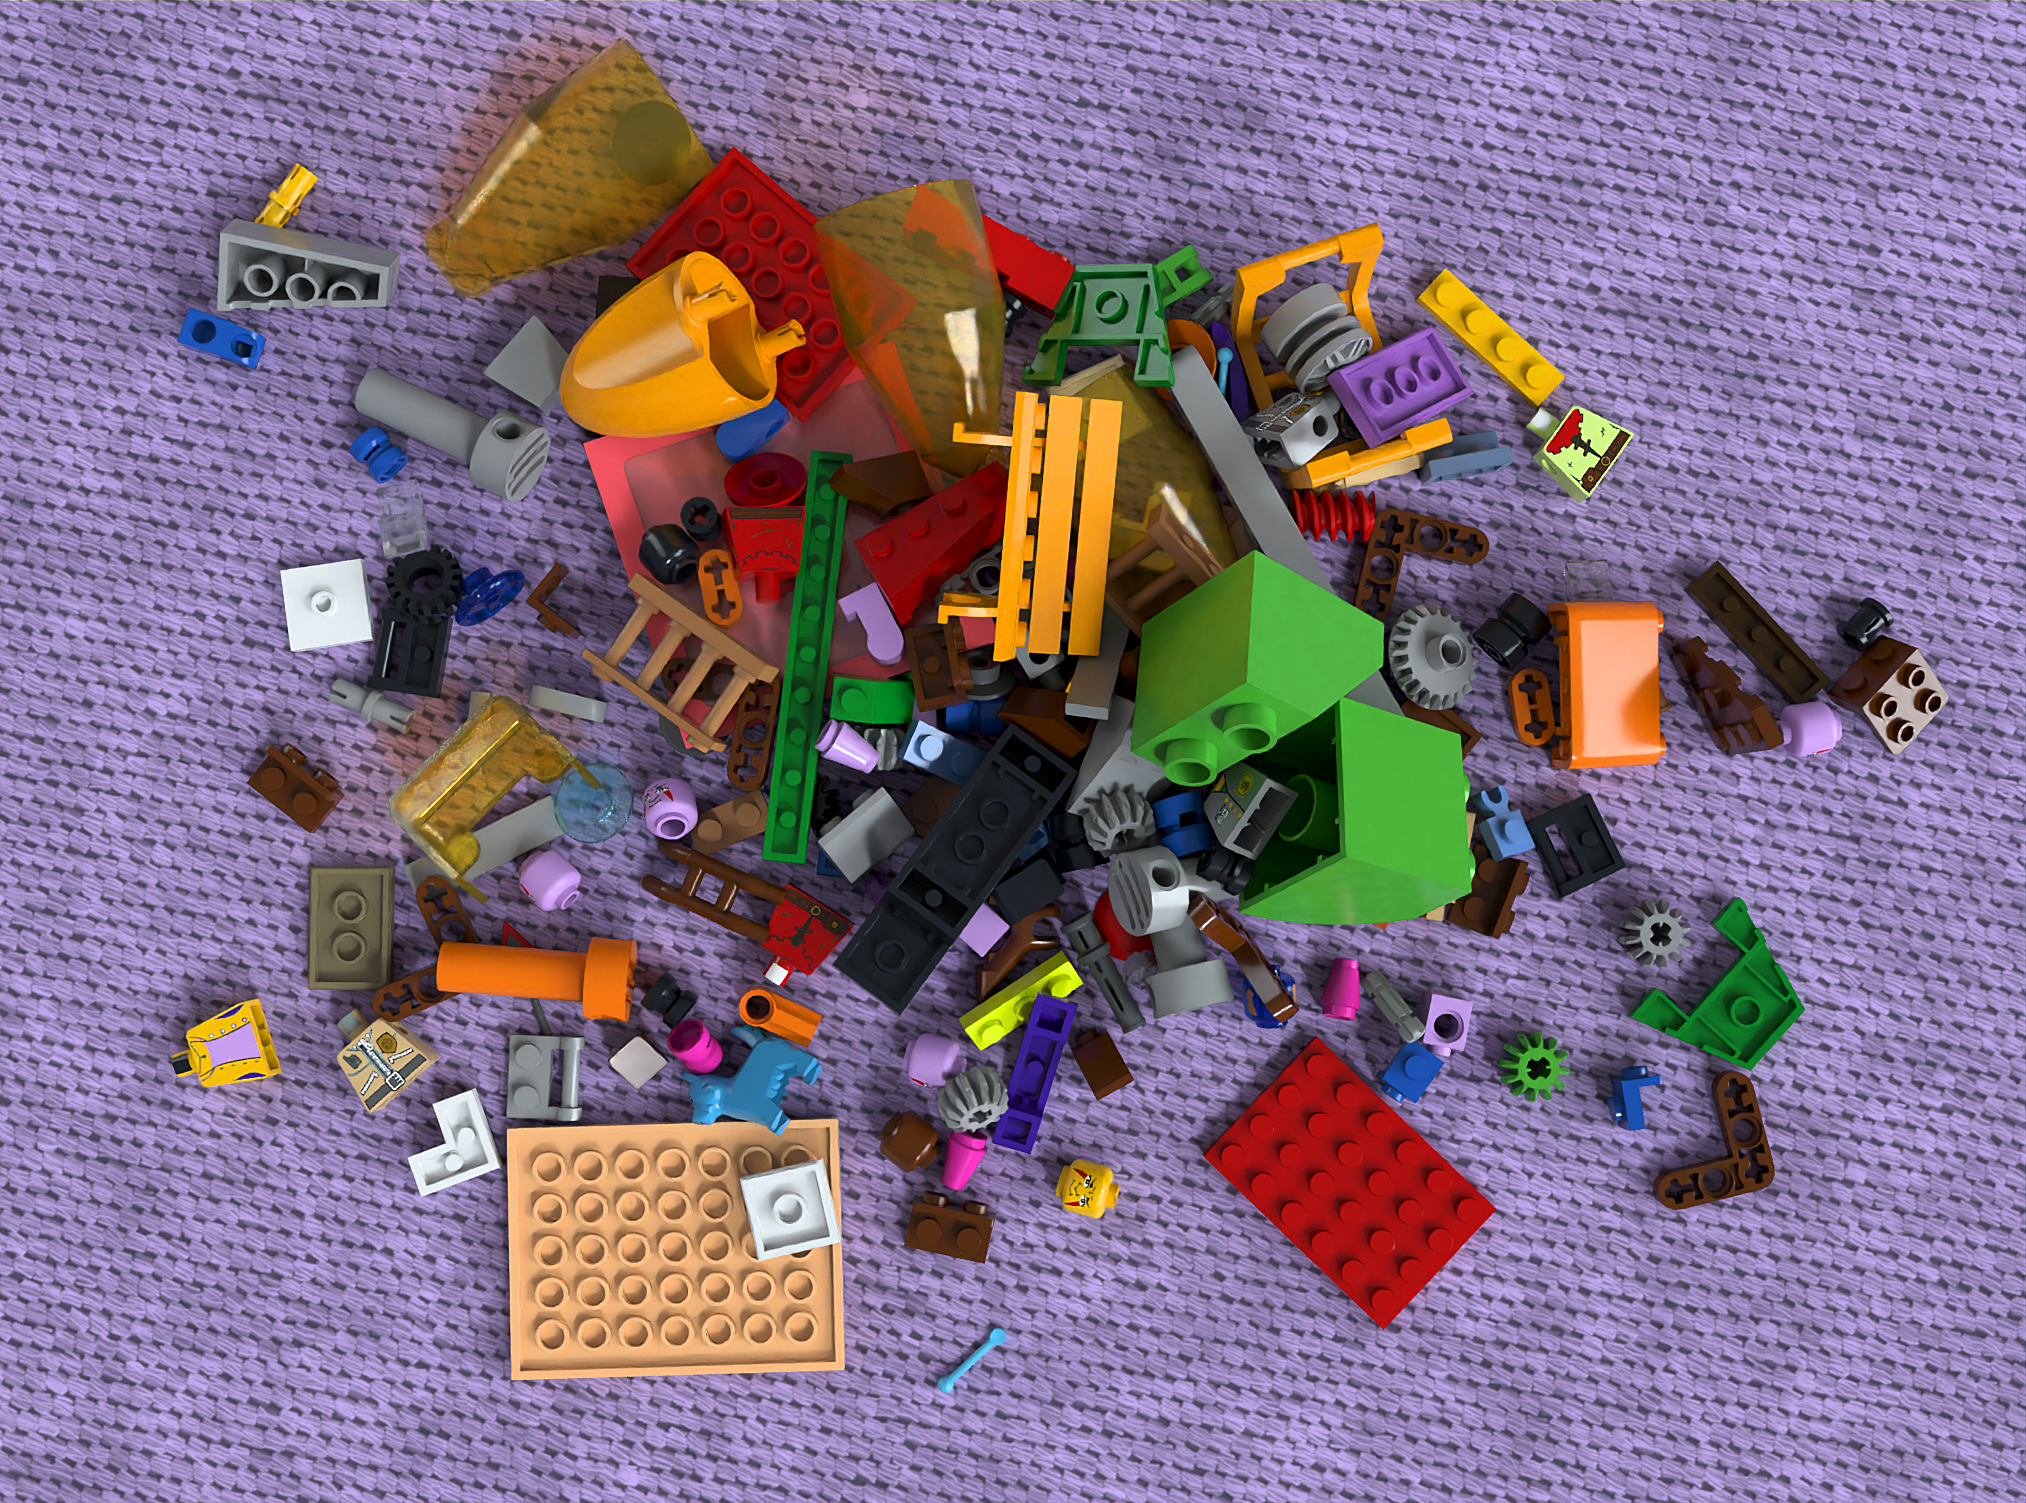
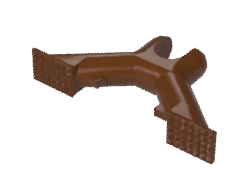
M990 894L989 904L997 905L996 901ZM1050 902L1018 923L1010 925V936L997 951H988L987 963L975 967L977 971L975 972L976 987L974 989L976 992L974 994L976 997L974 999L977 1004L980 1005L991 996L1029 951H1047L1055 949L1059 945L1061 938L1058 936H1038L1032 934V926L1038 919L1061 916V910L1058 905Z

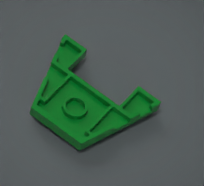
M1152 263L1076 265L1053 311L1056 317L1048 333L1041 335L1036 345L1039 351L1031 367L1026 366L1021 380L1027 386H1061L1067 348L1069 346H1139L1134 374L1135 383L1139 387H1174L1175 376L1158 270Z
M1733 897L1709 923L1740 951V955L1686 1014L1657 988L1651 987L1627 1015L1638 1022L1751 1071L1800 1017L1805 1008L1780 964L1776 963L1765 944L1766 939L1759 928L1755 927L1747 913L1748 908L1745 902L1740 897Z

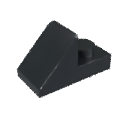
M1043 848L998 882L990 894L1009 924L1014 925L1061 896L1065 892L1062 885L1067 881L1062 874H1059L1058 867L1046 848Z

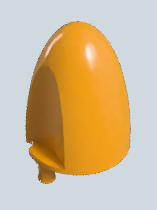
M695 251L640 282L614 302L591 324L575 344L565 362L559 383L560 401L566 414L575 423L601 435L620 438H651L708 428L768 406L774 398L777 387L776 357L795 347L804 345L806 338L804 336L798 338V336L805 333L799 322L794 319L774 330L766 332L757 320L753 301L736 276L714 256L702 251Z

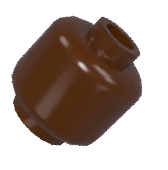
M908 1110L903 1114L897 1111L877 1136L881 1140L879 1145L880 1153L905 1173L913 1171L918 1165L925 1170L940 1152L934 1146L938 1140V1130L913 1110Z

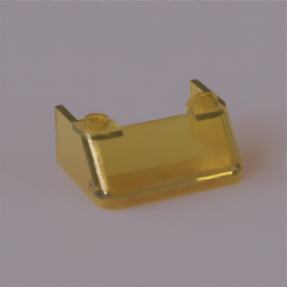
M498 695L487 700L394 791L388 801L387 810L389 816L455 883L481 904H484L489 898L465 875L476 863L481 851L478 839L470 830L527 773L541 783H552L559 780L572 768L596 791L602 784L573 754L511 697Z

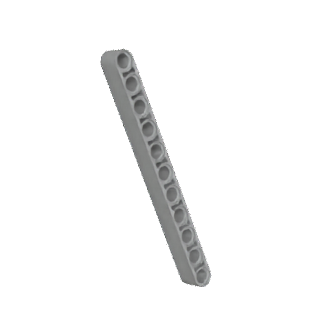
M1190 344L1172 354L1175 385L1174 387L1165 388L1220 484H1225L1221 486L1258 552L1336 596L1195 346ZM1379 670L1344 696L1345 698L1404 716Z

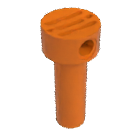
M594 936L590 941L588 952L443 941L437 962L438 991L582 1002L584 1019H610L628 1022L634 995L637 944L636 940L608 939Z

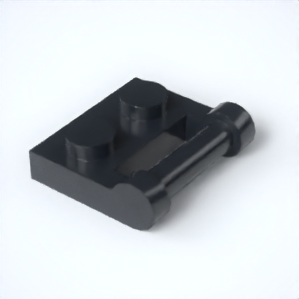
M379 607L378 619L382 621L373 674L368 675L366 687L440 699L453 618L441 616L442 621L435 623L433 617H428V624H420L418 616L412 622L407 620L405 614L401 616L397 609ZM398 623L406 624L398 677L397 679L389 678Z
M1585 793L1525 822L1554 883V886L1551 888L1557 899L1570 895L1626 867L1590 793ZM1553 824H1556L1580 873L1574 877L1569 878L1545 829Z

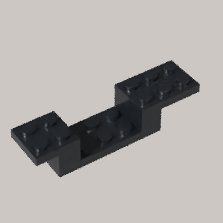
M1010 723L888 886L881 900L834 961L832 967L896 1015L900 1016L1077 776L1089 746L1087 745L1069 761L1065 762L1016 725Z

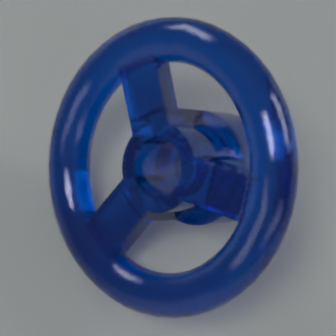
M482 567L467 576L460 586L467 596L455 612L457 624L463 627L474 626L497 614L502 608L512 602L523 589L525 584L524 573L520 570L512 569L493 575L487 567Z

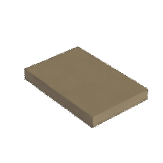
M310 866L308 990H378L384 984L393 981L395 867Z

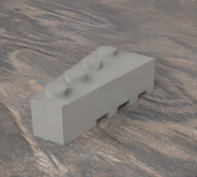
M235 218L220 232L217 311H232L234 308L269 310L271 307L310 309L312 306H331L332 308L386 307L397 293L401 253Z

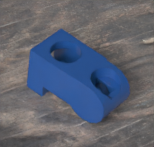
M189 307L177 342L188 350L207 354L256 370L267 338L239 327L235 323Z
M774 397L768 406L722 424L716 432L715 439L723 457L731 463H738L754 455L791 420L788 410Z

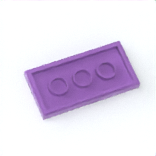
M1432 325L1334 371L1326 378L1370 449L1474 394L1471 386Z

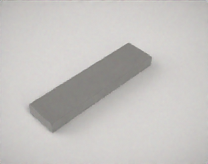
M1106 602L1103 605L1099 656H1079L1066 700L1065 714L1108 720L1121 673L1120 659L1127 651L1132 630Z
M549 795L402 868L415 895L421 881L427 876L434 874L444 875L449 878L455 888L570 833V830L554 796ZM432 883L429 884V891L424 896L428 901L446 893L447 890L445 887L437 888Z

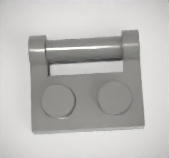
M510 1035L506 1118L557 1119L561 1121L581 1120L582 1107L578 1106L580 1050L585 1048L584 1036ZM554 1049L564 1050L561 1105H551Z

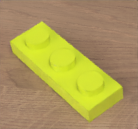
M1060 951L960 1017L959 1021L970 1038L982 1051L1029 1020L1038 991L1063 998L1084 983L1063 951Z

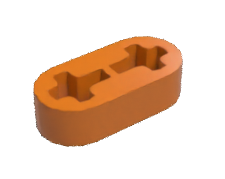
M712 549L705 552L699 559L698 576L707 617L713 623L723 629H731L736 627L744 616V603L740 582L734 579L728 553L721 549ZM720 560L723 566H728V569L722 571V585H717L712 573H706V570L713 568L712 561ZM725 593L730 605H736V609L730 610V617L727 619H723L720 613H714V609L720 608L719 594Z
M1527 668L1518 671L1511 677L1508 683L1514 732L1523 744L1528 746L1541 745L1552 738L1555 730L1549 684L1546 676L1539 670ZM1525 676L1529 677L1530 682H1537L1538 690L1533 691L1531 694L1533 705H1529L1527 693L1519 692L1518 685L1525 682ZM1532 709L1534 710L1536 722H1543L1544 730L1538 732V739H1534L1533 733L1525 732L1524 729L1526 724L1531 723L1530 710Z

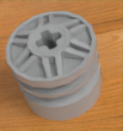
M1325 282L1312 285L1287 300L1271 315L1260 334L1262 342L1276 361L1287 362L1285 367L1286 374L1290 379H1295V385L1303 395L1316 394L1331 387L1326 378L1334 371L1367 356L1373 345L1372 337L1367 330L1361 329L1360 321L1357 317L1346 316L1348 312L1347 304L1333 286Z

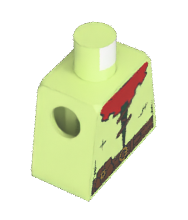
M1576 405L1569 408L1560 420L1540 407L1526 425L1527 429L1544 440L1534 454L1533 459L1578 503L1590 497L1634 436L1629 430Z

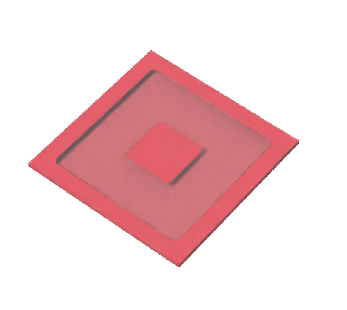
M892 339L876 344L804 424L800 423L789 413L791 419L754 454L782 453L796 458L803 464L807 476L806 485L795 499L782 506H805L811 450L853 454V462L916 450L932 493L931 497L945 490ZM724 423L670 436L651 438L604 436L583 443L629 581L637 572L658 582L641 564L638 557L642 537L649 528L663 524H676L689 535L680 517L681 509L685 502L694 497H705L714 503L720 515H722L725 507H739L729 500L724 489L725 476L736 463H731L723 457L715 439L717 430ZM851 500L848 501L825 701L831 698L833 672L889 679L911 672L904 629L938 623L939 611L934 599L929 603L923 601L911 612L913 617L903 626L900 625L888 606L902 633L905 652L901 660L894 665L884 666L873 660L867 646L868 636L859 618L847 622L838 600L874 583L866 571L853 541L897 516L879 518ZM700 514L695 517L696 523L700 522L704 526L710 521L708 517L704 518ZM723 530L719 537L711 542H698L694 540L700 548L701 556L712 549H721L728 553ZM715 559L712 561V568L706 569V573H712L716 579V584L722 585V571L728 569V565H722L719 559ZM698 571L691 580L682 585H664L658 582L707 617ZM796 577L790 581H780L781 601L772 604L756 602L755 582H739L744 604V615L736 626L723 629L778 667L780 670L775 677L780 680L783 686ZM964 578L963 581L966 583V588L962 592L970 591L971 593H977L972 588L970 578ZM633 591L635 599H637L639 594ZM725 592L719 593L720 607L714 609V613H720L723 619H727L730 617V610L736 609V605L729 604ZM661 610L658 614L653 613L645 624L653 652L671 627L668 624L671 617ZM959 617L967 649L959 650L960 654L995 642L996 627L992 617ZM693 633L689 637L684 636L668 662L675 658L697 659L703 650L700 647L703 640ZM726 656L722 660L717 659L715 661L716 663L736 665ZM681 667L680 673H672L671 679L675 680L678 686L687 674L686 667ZM728 673L717 675L712 682L713 692L721 695L732 676ZM763 681L759 687L754 686L753 692L759 696L758 709L749 706L748 711H759L769 715L770 710H765L762 707L764 695L772 694L773 688L767 682ZM702 682L697 692H703ZM666 688L670 700L673 694ZM690 699L682 712L701 725L715 702ZM738 706L732 707L714 734L715 736L721 738L734 733ZM761 720L750 721L745 729L764 722ZM679 727L686 749L693 748L694 746L686 741L689 734Z

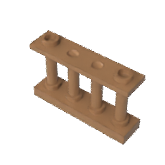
M1163 502L1149 513L1146 528L1147 536L1107 565L1104 601L1140 640L1143 624L1153 618L1144 607L1184 579L1187 581L1192 580L1199 587L1224 570ZM1156 550H1164L1173 559L1175 566L1132 596L1117 578Z
M636 572L627 586L639 594L636 602L639 603L605 655L585 649L581 656L593 664L590 671L608 683H612L615 680L687 732L689 735L686 741L704 753H707L709 749L725 752L729 745L714 734L749 682L754 684L756 679L771 683L780 669L723 628L713 623L709 618L654 579ZM661 610L671 617L668 622L671 627L637 678H635L620 667L619 663L653 613L658 614ZM693 633L703 640L700 645L703 650L670 700L667 701L650 687L684 636L689 637ZM726 656L736 664L732 669L735 674L700 725L682 711L717 659L722 660Z

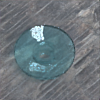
M591 763L581 766L572 771L557 790L554 801L556 821L566 835L578 842L594 844L606 841L618 834L628 822L634 805L633 790L626 776L611 765ZM598 801H604L602 810L595 813V804Z

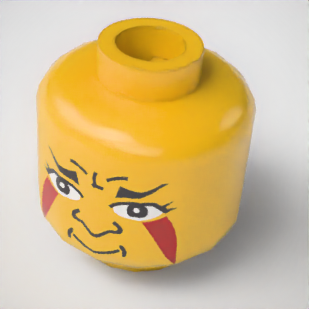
M1076 1159L1071 1166L1064 1165L1058 1181L1056 1197L1061 1198V1203L1065 1210L1098 1219L1103 1215L1106 1207L1114 1209L1120 1185L1113 1183L1114 1175L1110 1167L1084 1159Z

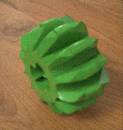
M1533 1031L1529 1040L1522 1033L1516 1034L1515 1040L1518 1048L1508 1043L1503 1045L1504 1051L1511 1054L1510 1059L1500 1058L1497 1060V1065L1509 1068V1071H1506L1499 1077L1500 1081L1504 1084L1512 1083L1510 1093L1518 1097L1524 1092L1525 1100L1528 1102H1535L1538 1093L1545 1100L1552 1099L1550 1086L1563 1090L1565 1085L1557 1079L1558 1075L1570 1074L1569 1067L1559 1065V1062L1568 1057L1567 1052L1562 1049L1555 1050L1558 1040L1550 1036L1543 1041L1541 1032ZM1530 1059L1540 1060V1062L1536 1063L1541 1066L1538 1074L1532 1072L1527 1074V1072L1531 1071L1527 1067Z

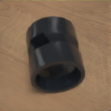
M1512 593L1497 608V619L1488 618L1473 634L1476 644L1498 665L1510 671L1528 655L1526 646L1537 645L1552 629V624L1545 614L1535 604L1517 593Z
M1068 812L1046 818L1051 839L1060 844L1054 851L1059 874L1110 863L1109 857L1104 858L1101 852L1094 851L1093 847L1088 843L1082 816Z

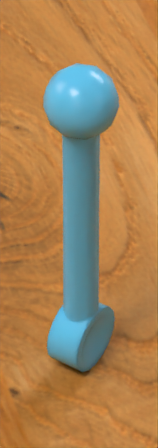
M1227 347L1221 348L1217 352V360L1220 362L1218 387L1224 398L1228 363L1233 358L1232 351Z
M998 1327L992 1329L989 1335L990 1338L949 1376H943L939 1379L938 1389L943 1393L950 1392L953 1389L954 1382L991 1347L1005 1342V1331Z

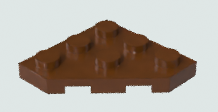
M1699 636L1672 646L1676 654L1673 656L1674 666L1683 678L1687 677L1694 689V692L1691 693L1692 701L1701 714L1707 715L1713 727L1710 729V736L1720 751L1725 750L1728 756L1771 750L1785 743L1766 704L1756 694L1749 696L1738 688V686L1742 685L1741 678L1722 659L1716 662L1713 658H1709L1705 654L1708 651V645Z

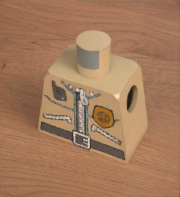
M356 1008L337 1024L352 1041L337 1054V1061L370 1114L383 1109L440 1058V1055L399 1021L387 1022L380 1017L370 1024Z

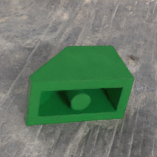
M833 672L829 718L871 724L911 723L915 698L913 681Z

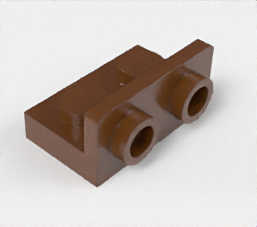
M270 743L265 749L269 755L247 781V784L306 831L315 833L345 796L336 788L339 781L321 768H318L315 772L304 763L307 756L292 744L286 743L283 746Z
M1474 844L1472 852L1475 857V874L1471 882L1472 892L1456 899L1454 904L1451 903L1445 920L1489 938L1499 940L1502 933H1508L1514 921L1515 911H1512L1511 908L1516 895L1521 896L1528 885L1530 873L1526 872L1528 862L1511 857L1494 862L1488 848Z
M925 1191L923 1197L915 1195L904 1246L985 1264L996 1215L995 1212L988 1211V1204L974 1200H965L964 1206L949 1203V1196L934 1191Z

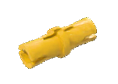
M295 163L277 190H271L267 197L270 200L254 222L282 228L292 215L296 217L299 213L298 206L308 191L318 181V178L303 166Z

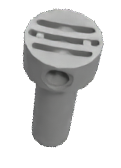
M374 368L369 371L357 389L355 407L358 412L470 464L469 474L472 483L510 502H517L523 499L534 487L545 467L550 448L549 431L543 426L511 411H501L489 420L380 368Z
M1155 825L1156 832L1149 836V844L1139 845L1136 850L1156 845L1162 846L1160 839L1165 835L1164 831L1157 829ZM1188 913L1181 926L1150 934L1160 972L1159 974L1144 978L1151 999L1154 1019L1234 1000L1224 958L1207 961L1200 930Z
M1156 845L1122 852L1114 857L1109 868L1108 889L1113 912L1120 925L1129 934L1137 937L1181 926L1187 916L1189 901L1201 892L1214 902L1239 897V894L1232 896L1221 890L1218 882H1207L1196 875V867L1202 853L1177 858L1169 848Z

